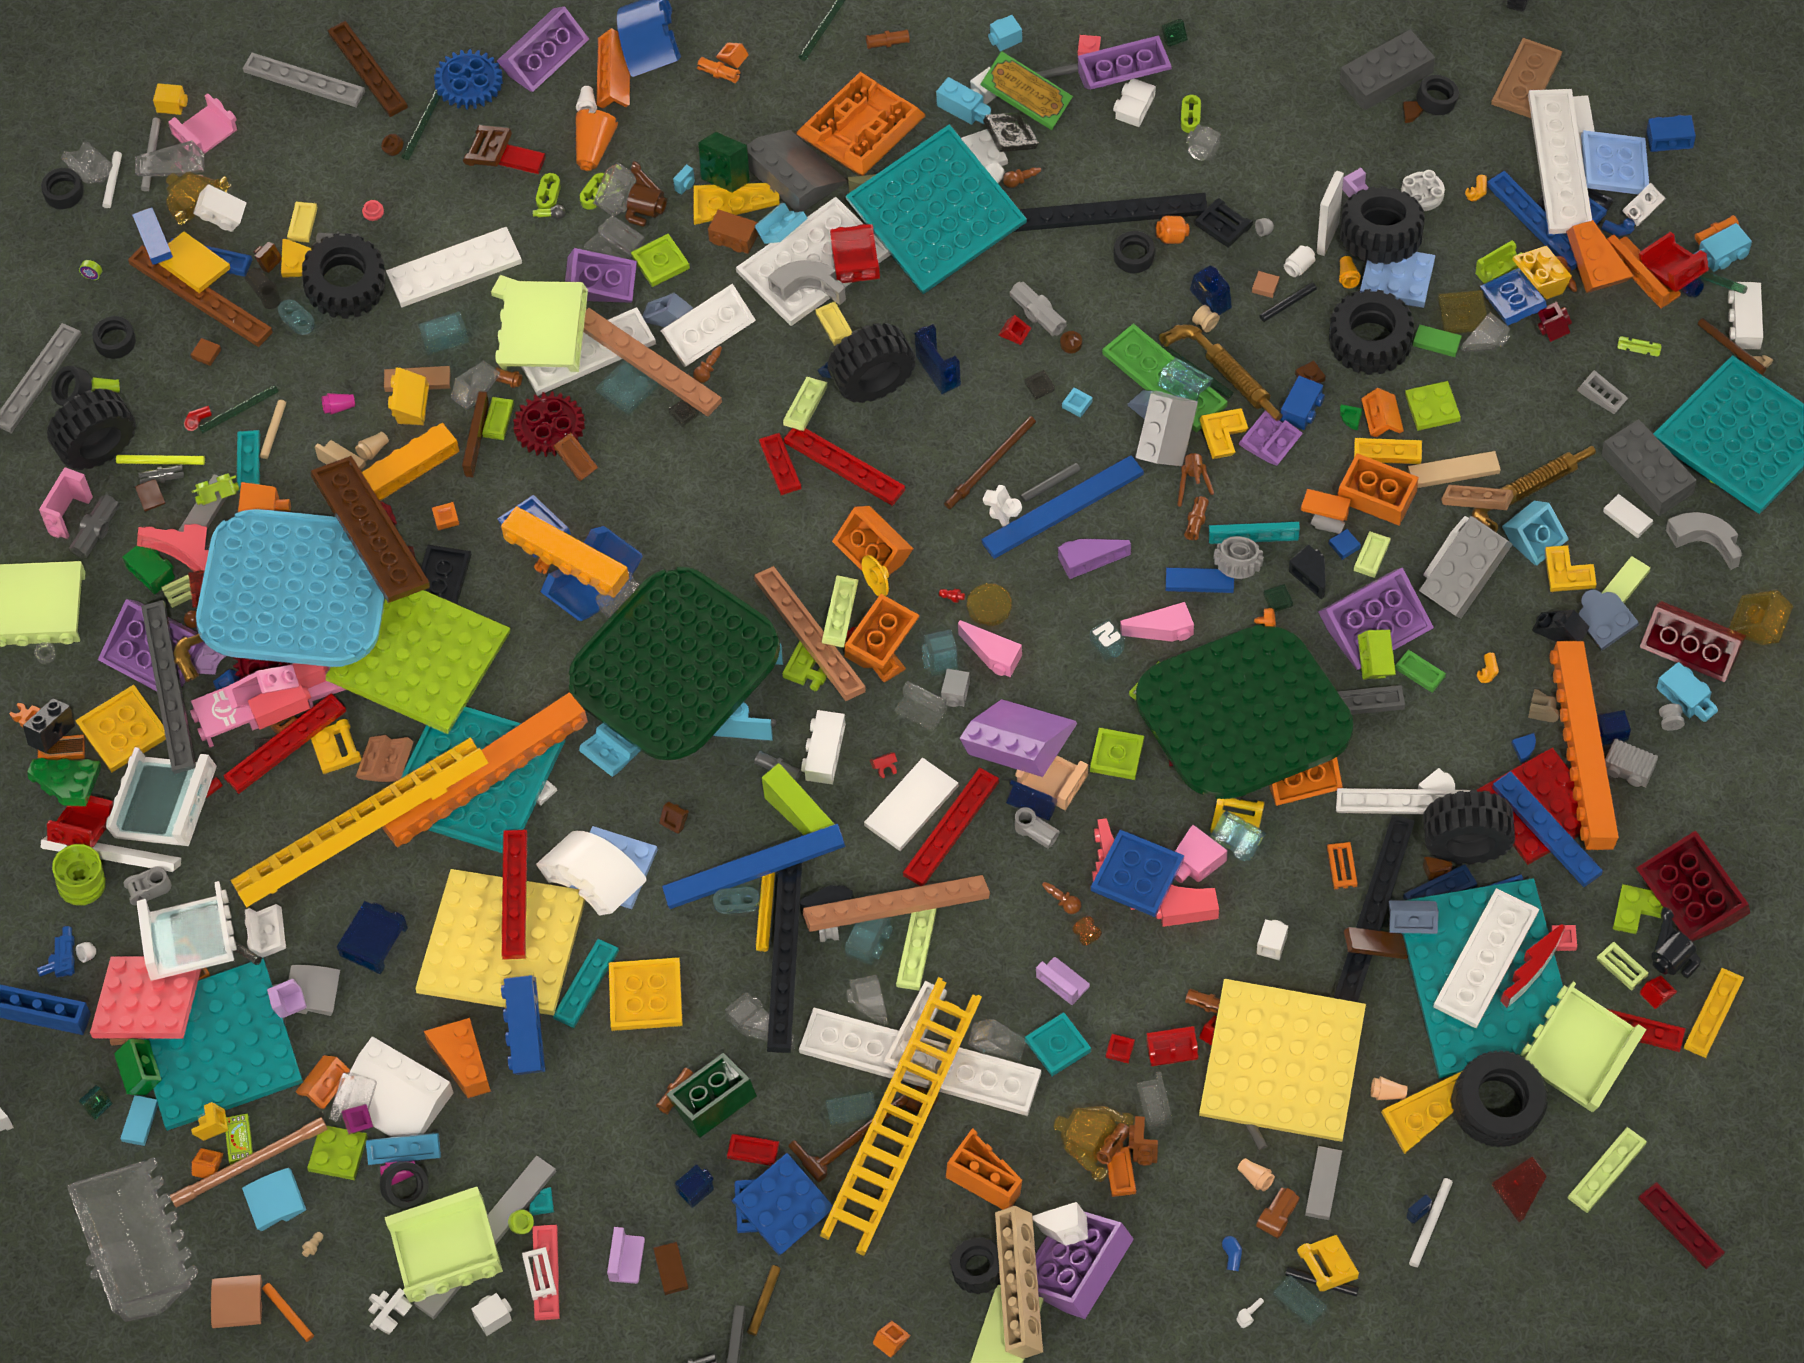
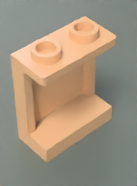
M1056 756L1043 777L1017 769L1015 775L1017 777V786L1066 811L1088 776V764L1080 761L1078 765H1075Z

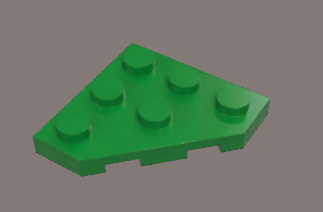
M32 759L27 771L28 779L33 783H39L41 789L50 796H56L58 802L63 806H86L100 773L101 763L100 761L89 759Z

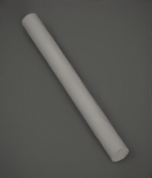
M159 118L152 119L141 185L142 191H149L161 123Z

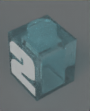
M1109 619L1090 630V642L1105 660L1111 657H1118L1123 652L1125 638Z

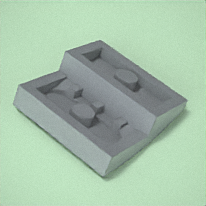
M291 965L288 980L294 979L302 988L306 1008L297 1013L307 1014L310 1011L331 1016L334 1010L340 970L321 966Z

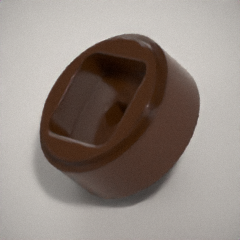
M389 134L383 139L381 147L389 156H395L401 152L404 143L398 135Z
M1075 331L1065 332L1060 338L1062 350L1067 353L1078 352L1082 347L1081 335Z

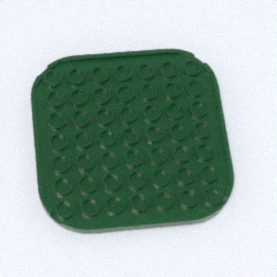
M677 567V569L669 571L664 569L648 577L577 653L569 669L570 685L568 686L572 696L584 710L648 756L659 760L681 759L697 752L768 676L778 660L780 640L776 629L768 618L701 572L689 567Z
M1261 625L1249 627L1164 660L1149 668L1140 678L1136 688L1138 711L1182 780L1195 792L1201 795L1204 793L1215 795L1216 799L1241 797L1326 763L1344 752L1353 735L1352 714L1302 640L1295 634L1279 627Z

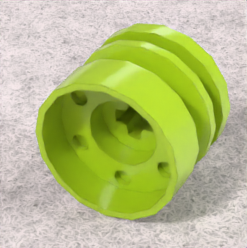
M84 844L70 845L57 853L53 860L52 871L59 895L66 902L73 905H87L97 900L105 890L106 884L99 854L93 848Z

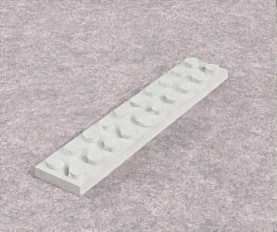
M813 1008L799 1053L892 1078L896 1069L885 1065L884 1059L899 1031ZM923 1038L922 1040L923 1043L945 1053L949 1047V1044ZM959 1047L939 1092L1028 1116L1041 1077V1070ZM917 1050L911 1063L937 1074L942 1061ZM906 1071L902 1082L928 1089L932 1085L931 1081L909 1071Z

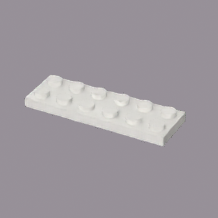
M507 227L386 270V273L402 308L522 264V259Z
M637 307L608 320L646 347L656 344L654 336ZM583 332L579 372H570L567 367H521L537 396H539L542 392L546 393L622 358Z
M1496 888L1433 1007L1477 1029L1533 924L1539 909Z

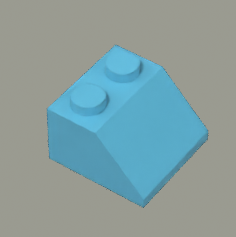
M1533 501L1502 526L1513 546L1534 565H1538L1546 558L1545 547L1561 546L1569 540L1548 502Z

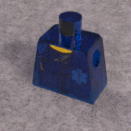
M1210 265L1193 276L1190 291L1202 305H1207L1212 313L1216 312L1218 315L1232 308L1230 286L1216 268Z

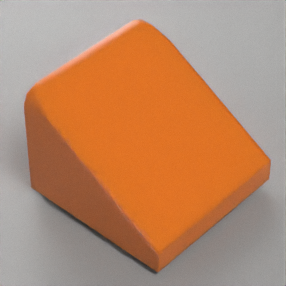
M727 43L717 54L716 58L734 68H738L748 57V52L740 43Z
M893 654L884 669H873L882 681L886 682L906 668L897 656Z
M200 1148L192 1161V1176L206 1178L218 1172L223 1153Z
M891 1321L877 1332L873 1344L891 1358L911 1335Z

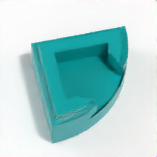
M551 1187L541 1190L531 1202L529 1212L532 1216L554 1212Z

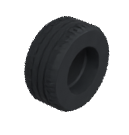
M1509 1051L1483 1053L1468 1063L1455 1082L1451 1102L1455 1118L1458 1120L1461 1128L1465 1130V1133L1481 1144L1485 1143V1145H1490L1491 1147L1516 1145L1534 1132L1546 1113L1548 1090L1546 1089L1547 1086L1544 1083V1078L1541 1077V1073L1538 1072L1539 1070L1535 1068L1533 1063L1531 1064L1529 1060H1525L1524 1057H1520L1518 1054L1515 1055V1053H1509ZM1487 1081H1500L1509 1085L1519 1097V1113L1513 1117H1499L1489 1112L1480 1100V1086Z

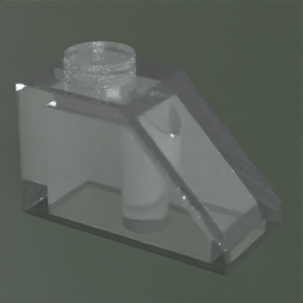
M1490 312L1462 344L1460 350L1462 352L1494 350L1498 345L1502 347L1510 338L1507 335L1510 328Z
M482 361L455 379L451 399L468 410L476 404L479 391L488 392L499 377L500 372L485 361Z
M872 975L849 980L850 989L846 990L849 1004L853 1003L856 1012L883 1027L888 1026L878 976Z
M994 1019L973 1023L968 1042L970 1046L983 1054L1014 1061H1021L1026 1043L1023 1037Z

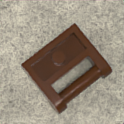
M479 125L475 132L476 137L469 152L465 154L463 162L469 166L477 164L497 167L512 132L510 128Z

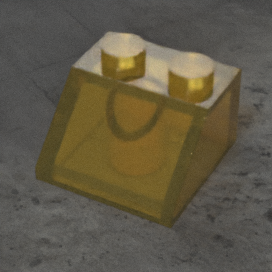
M1778 590L1742 595L1729 629L1746 635V640L1760 645L1779 643L1793 605Z

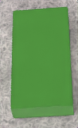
M1419 324L1413 346L1456 357L1462 336Z
M1409 649L1395 665L1397 671L1432 693L1446 677V673Z

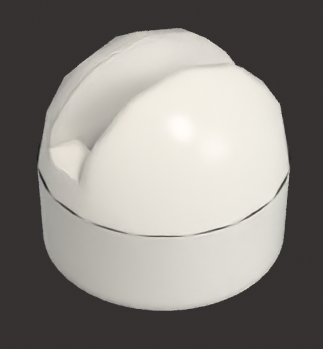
M90 942L78 944L76 946L78 959L81 962L93 959L96 955L95 946Z

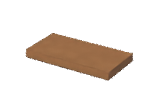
M1523 38L1492 99L1491 105L1531 118L1528 99L1529 90L1546 89L1563 51Z

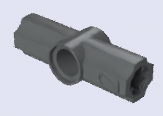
M101 496L91 514H86L80 523V531L69 547L70 552L81 559L89 556L97 541L104 539L108 533L109 522L118 510L119 502L111 496Z

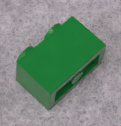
M136 545L122 557L126 568L155 595L162 589L161 587L175 579L172 571L174 567L166 558L163 560L157 550Z
M128 1039L114 1053L127 1094L147 1095L162 1081L149 1040Z

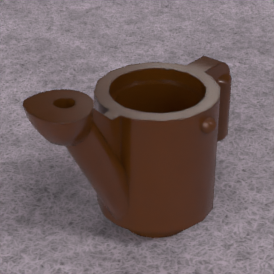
M633 161L631 173L634 174L637 181L630 190L625 217L629 223L645 227L647 220L634 214L640 213L657 218L659 214L664 213L667 198L664 197V192L641 170L640 164Z

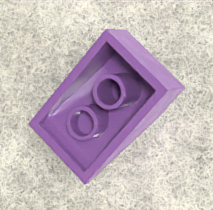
M574 248L567 259L565 282H583L588 289L587 301L631 303L637 261Z

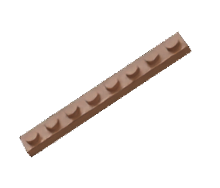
M588 308L586 310L583 332L706 416H709L722 403V397L592 309Z
M773 566L755 574L754 581L844 700L847 701L865 693V685L837 648L833 645L822 643L824 631L776 568Z
M983 875L807 907L803 908V916L809 932L989 899L990 891Z

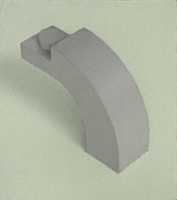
M811 260L791 262L778 268L768 276L769 289L783 301H786L795 292L804 288L819 289L839 305L846 300L845 286L841 281L836 280V270L821 262Z
M1700 512L1680 514L1668 519L1666 532L1676 548L1694 541L1706 542L1713 545L1720 552L1730 570L1739 567L1742 553L1739 546L1736 545L1738 534L1727 522L1716 516Z

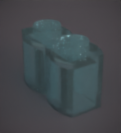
M1225 811L1210 838L1225 849L1228 848L1233 851V855L1242 861H1246V859L1251 861L1266 833L1256 826L1245 822L1235 814Z

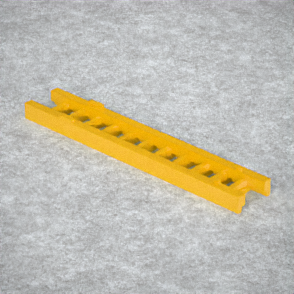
M470 737L230 881L245 906L248 907L268 894L277 892L278 888L429 798L434 800L448 792L446 788L488 764V761L481 749L476 747Z
M938 977L820 1234L821 1237L829 1240L838 1220L863 1231L864 1234L856 1249V1253L865 1256L982 998L980 995H972L965 1011L948 1001L944 1002L940 1000V996L946 982L942 981L943 979ZM935 1008L961 1019L956 1032L930 1021ZM925 1029L952 1040L946 1053L920 1041ZM916 1050L942 1061L937 1074L911 1063ZM906 1070L932 1082L927 1095L901 1084ZM896 1092L923 1103L917 1116L891 1105ZM887 1113L913 1124L908 1137L882 1126ZM877 1134L904 1145L899 1157L872 1146ZM867 1155L894 1167L889 1179L862 1167ZM857 1177L883 1188L880 1199L877 1200L853 1189ZM847 1199L874 1210L869 1222L843 1210Z

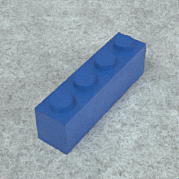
M529 975L505 978L504 985H501V995L503 999H506L503 1017L505 1023H508L509 1032H506L505 1035L506 1044L511 1049V1056H508L509 1070H513V1074L516 1075L545 1072L536 977Z
M0 985V1018L84 1035L91 1016L85 1002Z

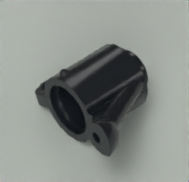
M1663 907L1660 913L1662 922L1656 946L1652 953L1653 966L1662 974L1675 975L1689 960L1690 963L1681 972L1685 978H1689L1700 966L1701 959L1695 953L1696 948L1693 942L1683 933L1673 929V912L1669 908Z

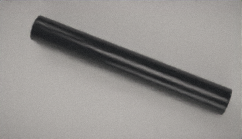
M1312 282L1260 314V319L1265 322L1317 290L1316 285Z
M1287 1267L1285 1276L1316 1285L1317 1281L1312 1273ZM1346 1283L1331 1288L1332 1290L1357 1297L1359 1287Z

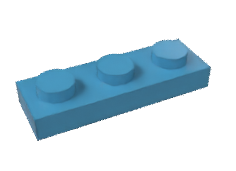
M439 1133L366 1140L368 1165L441 1157Z

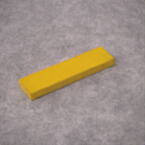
M1721 968L1684 1045V1049L1704 1058L1707 1057L1744 977Z

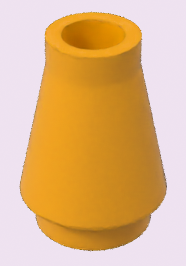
M1344 256L1339 261V281L1345 288H1354L1359 284L1361 275L1354 265L1352 258Z

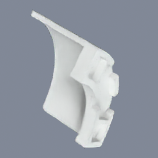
M572 831L536 863L548 883H559L567 887L573 885L580 890L578 894L594 908L598 915L613 913L646 882V877L642 871L620 849L607 840L584 831Z

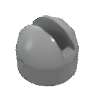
M1262 218L1255 222V228L1259 236L1268 235L1273 231L1274 225L1270 219Z

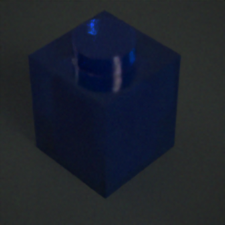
M1625 710L1597 716L1602 746L1613 744L1615 739L1619 741L1629 740L1631 728Z
M695 1165L675 1182L676 1192L693 1208L714 1190L712 1182L714 1178L708 1170H701L698 1165Z

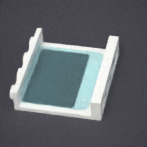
M135 747L132 756L128 760L125 776L121 779V787L114 799L113 809L106 821V828L112 836L118 839L189 846L217 767L210 756L200 754L198 762H195V769L174 774L171 770L170 759L145 757L142 751Z
M219 881L215 882L217 896L150 912L146 899L137 901L145 965L151 981L234 961L233 951L237 950L234 936L230 937V935L234 934L231 920L228 921V919L232 918L229 905H225L229 903L226 889H221Z

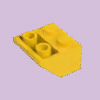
M1547 246L1516 255L1512 259L1546 299L1563 294L1572 277Z
M396 368L395 375L391 377L393 394L389 396L388 408L391 409L392 416L395 417L398 424L424 425L429 383L426 377L402 368Z

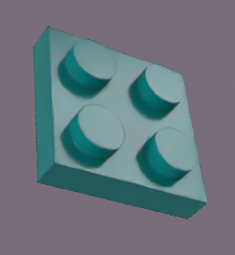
M1064 1012L1025 1036V1042L1051 1076L1056 1075L1091 1052L1089 1044Z

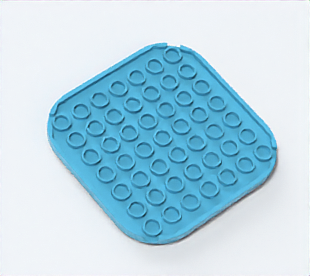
M261 509L245 510L235 513V517L228 521L223 520L212 535L196 612L197 630L204 643L222 655L236 658L342 667L361 660L376 645L380 632L385 597L336 517Z

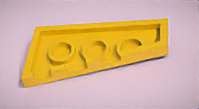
M748 183L733 193L716 185H694V225L712 221L718 209L738 215L779 205V193L776 191L774 193L767 183Z
M1461 1072L1382 1110L1381 1113L1404 1154L1453 1113L1454 1109H1452L1453 1104L1451 1103L1452 1091Z

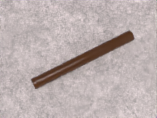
M1704 318L1699 320L1698 326L1760 375L1765 373L1767 368Z

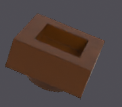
M1315 361L1295 370L1297 378L1301 376L1317 383L1324 382L1326 378Z

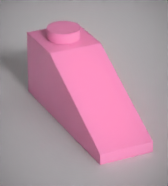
M1185 602L1122 620L1120 621V633L1122 636L1183 641L1194 635V623Z
M960 620L958 623L959 636L995 674L1011 677L1022 656V645Z

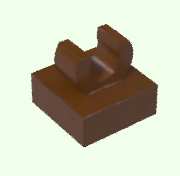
M267 242L263 247L258 246L253 251L256 254L254 257L260 267L267 273L282 260L277 248L271 242Z
M667 802L663 807L659 824L679 834L684 828L689 811L681 809L678 804Z

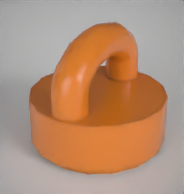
M1265 608L1264 616L1255 618L1254 622L1256 624L1276 627L1274 609Z

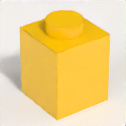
M157 84L153 102L157 113L181 115L183 107L187 106L188 97L184 94L183 87L180 85Z

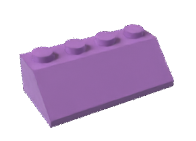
M565 6L553 8L502 55L497 62L510 78L530 92H533L580 49L589 38Z
M1159 35L1078 56V73L1084 88L1090 90L1171 69L1170 61Z

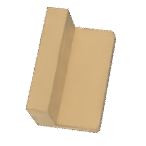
M332 440L325 447L318 443L315 446L318 460L326 465L349 456L353 457L360 470L366 465L365 460Z

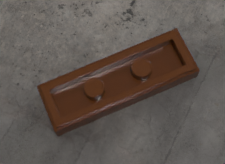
M1348 927L1344 930L1348 952L1399 959L1408 958L1402 934Z

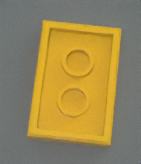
M185 231L168 243L173 257L158 263L198 293H201L230 270L229 263Z

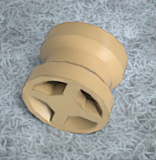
M1203 305L1195 312L1192 322L1196 325H1201L1202 330L1207 333L1217 325L1220 316L1216 312L1212 313L1207 305Z

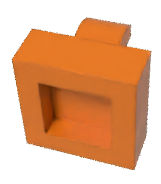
M453 502L432 508L438 530L459 525Z

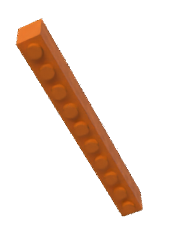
M1557 641L1554 650L1550 651V663L1554 664L1555 669L1553 681L1557 683L1556 698L1557 702L1561 704L1560 721L1564 722L1565 727L1563 739L1568 744L1566 756L1567 760L1571 762L1570 779L1574 781L1575 785L1573 797L1578 802L1577 819L1581 821L1582 825L1580 837L1585 842L1586 850H1613L1619 836L1584 641Z
M569 692L482 749L481 751L488 764L446 788L448 792L434 800L429 798L382 826V829L396 847L410 842L414 836L428 830L438 820L448 817L452 811L466 805L478 794L486 792L496 782L506 779L510 773L524 767L534 757L544 754L548 748L562 742L572 732L582 729L588 723L585 710Z

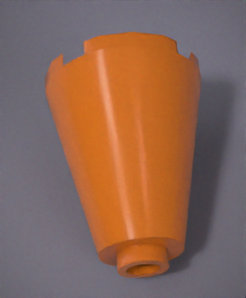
M582 109L576 114V163L582 170L592 171V169L597 168L617 129L618 122L609 113L596 110L595 113H589V109Z

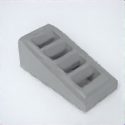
M1595 370L1577 389L1583 396L1613 414L1628 399ZM1599 388L1603 390L1601 393L1597 392ZM1606 393L1610 394L1608 399L1604 397ZM1614 398L1619 399L1614 405L1611 403Z

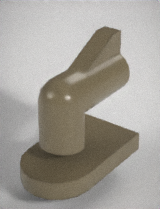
M1534 689L1528 718L1556 722L1560 716V712L1556 709V698L1547 696L1541 691Z

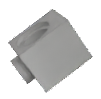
M952 669L946 670L941 691L942 703L950 707H964L970 685L969 672Z

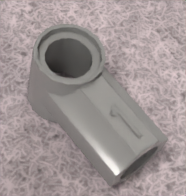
M1020 808L1015 814V830L1018 834L1029 836L1047 849L1052 847L1060 834L1059 830L1038 818L1030 808ZM1026 819L1029 820L1030 823L1023 824L1020 821Z

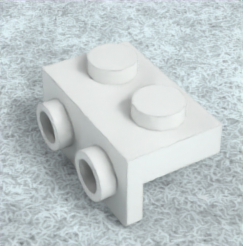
M275 904L258 912L251 908L245 910V925L248 934L247 945L251 952L264 958L286 949L282 908L279 905Z

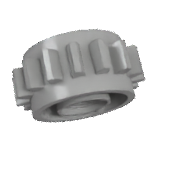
M1235 536L1223 540L1222 544H1217V549L1214 552V564L1218 565V569L1223 574L1236 579L1253 576L1256 571H1260V567L1263 564V551L1259 550V546L1254 541L1245 537Z

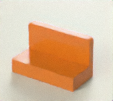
M1376 388L1361 398L1371 436L1378 437L1389 429L1397 433L1404 431L1394 394Z
M1307 489L1301 511L1347 521L1351 499Z
M324 1055L296 1090V1093L301 1096H307L320 1109H324L344 1084L350 1069L337 1057Z

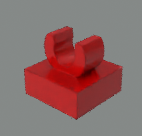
M893 752L870 760L872 768L878 769V775L881 778H885L883 771L886 767L891 769L892 774L897 773L896 767L891 764L897 762Z

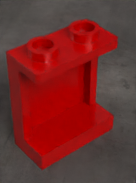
M860 224L858 226L831 229L830 236L836 280L842 283L880 279L873 225Z
M1672 232L1661 237L1639 253V261L1659 282L1674 292L1679 291L1709 270L1707 253L1700 250L1692 254L1675 242V235Z
M90 795L86 806H67L57 821H48L47 841L67 846L84 844L93 848L107 829L106 821L113 809V801Z

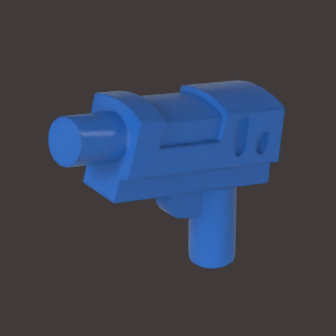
M63 927L62 936L55 937V955L51 954L49 956L48 964L37 968L40 977L54 971L56 977L72 976L75 973V958L73 956L75 938L72 936L71 927Z

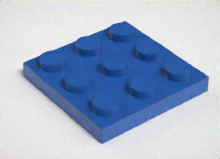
M1119 830L1091 885V891L1156 917L1184 861V855Z
M788 1153L732 1199L735 1206L779 1256L827 1216L833 1207Z

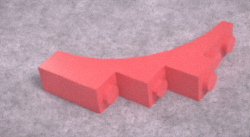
M185 524L184 532H179L175 529L161 530L154 527L138 528L137 546L155 549L171 555L186 564L203 581L209 550H205L207 527L199 524Z
M293 663L299 687L261 693L248 700L259 730L311 709L308 700L311 699L308 688L326 681L325 672L329 670L328 667Z
M1107 818L1098 819V828L1094 829L1095 842H1100L1101 849L1097 850L1099 862H1096V871H1092L1093 882L1114 842ZM1171 885L1156 915L1157 919L1162 920L1163 927L1218 919L1219 906L1215 888L1193 889Z

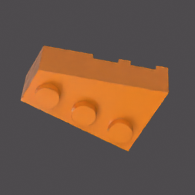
M1593 220L1574 225L1566 231L1586 293L1627 282L1633 277L1630 270Z
M470 1018L424 1031L427 1043L437 1054L442 1064L445 1065L467 1098L491 1092Z
M972 1128L947 1162L946 1178L1002 1210L1010 1208L1020 1196L1022 1179L1003 1159L1000 1160L992 1152L988 1143L985 1144Z

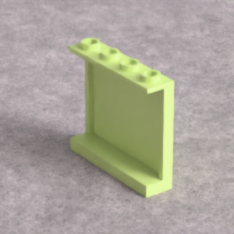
M507 281L506 289L503 290L504 309L500 313L502 328L498 331L500 345L495 355L496 363L503 370L507 371V366L567 367L570 372H579L588 289L583 282Z
M81 561L0 564V647L12 644L26 646L37 643L49 645L51 643L72 644L73 642H80L78 622L81 582L85 580V570Z
M1573 981L1568 987L1564 985L1556 996L1560 1000L1556 1006L1551 1005L1544 1016L1547 1018L1545 1024L1538 1025L1532 1035L1535 1037V1040L1531 1045L1527 1043L1520 1056L1524 1057L1525 1060H1529L1531 1064L1533 1063L1545 1082L1589 1111L1594 1112L1602 1103L1647 1029L1639 1024L1633 1027L1575 989L1576 983Z
M478 1187L385 1217L405 1287L403 1291L410 1303L414 1301L419 1302L428 1296L437 1293L443 1294L452 1288L467 1286L473 1283V1281L491 1278L497 1273L503 1272L484 1200Z

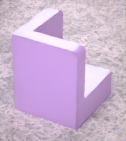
M1362 168L1343 178L1342 190L1349 198L1358 191L1369 188L1365 184L1366 173Z
M294 979L267 989L272 1009L280 1018L287 1017L306 1008L302 988Z

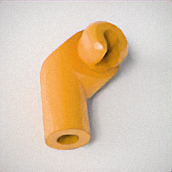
M1478 175L1476 177V187H1471V190L1469 188L1466 189L1465 195L1469 201H1477L1486 195L1487 177L1485 175Z
M1494 653L1484 655L1486 667L1482 671L1477 672V678L1481 683H1490L1499 672Z

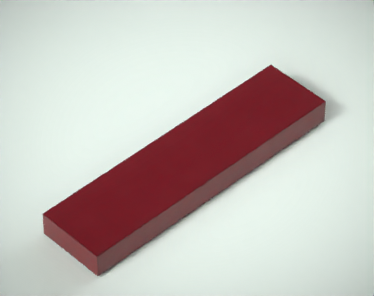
M1657 1182L1638 1197V1200L1706 1270L1725 1254L1722 1248Z

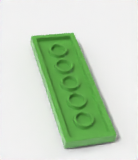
M1134 323L1102 349V354L1145 390L1160 391L1198 401L1192 426L1196 433L1202 428L1199 420L1202 415L1219 413L1227 407L1228 401Z

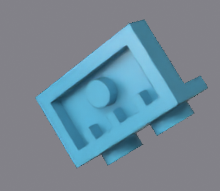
M780 203L755 225V228L764 244L777 243L786 238L808 218L804 211H789L785 203Z

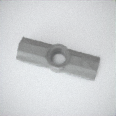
M1018 282L1013 286L1010 291V297L1023 308L1029 320L1033 323L1038 322L1052 336H1058L1067 326L1066 321L1053 310L1050 301L1044 295L1038 296L1024 282Z

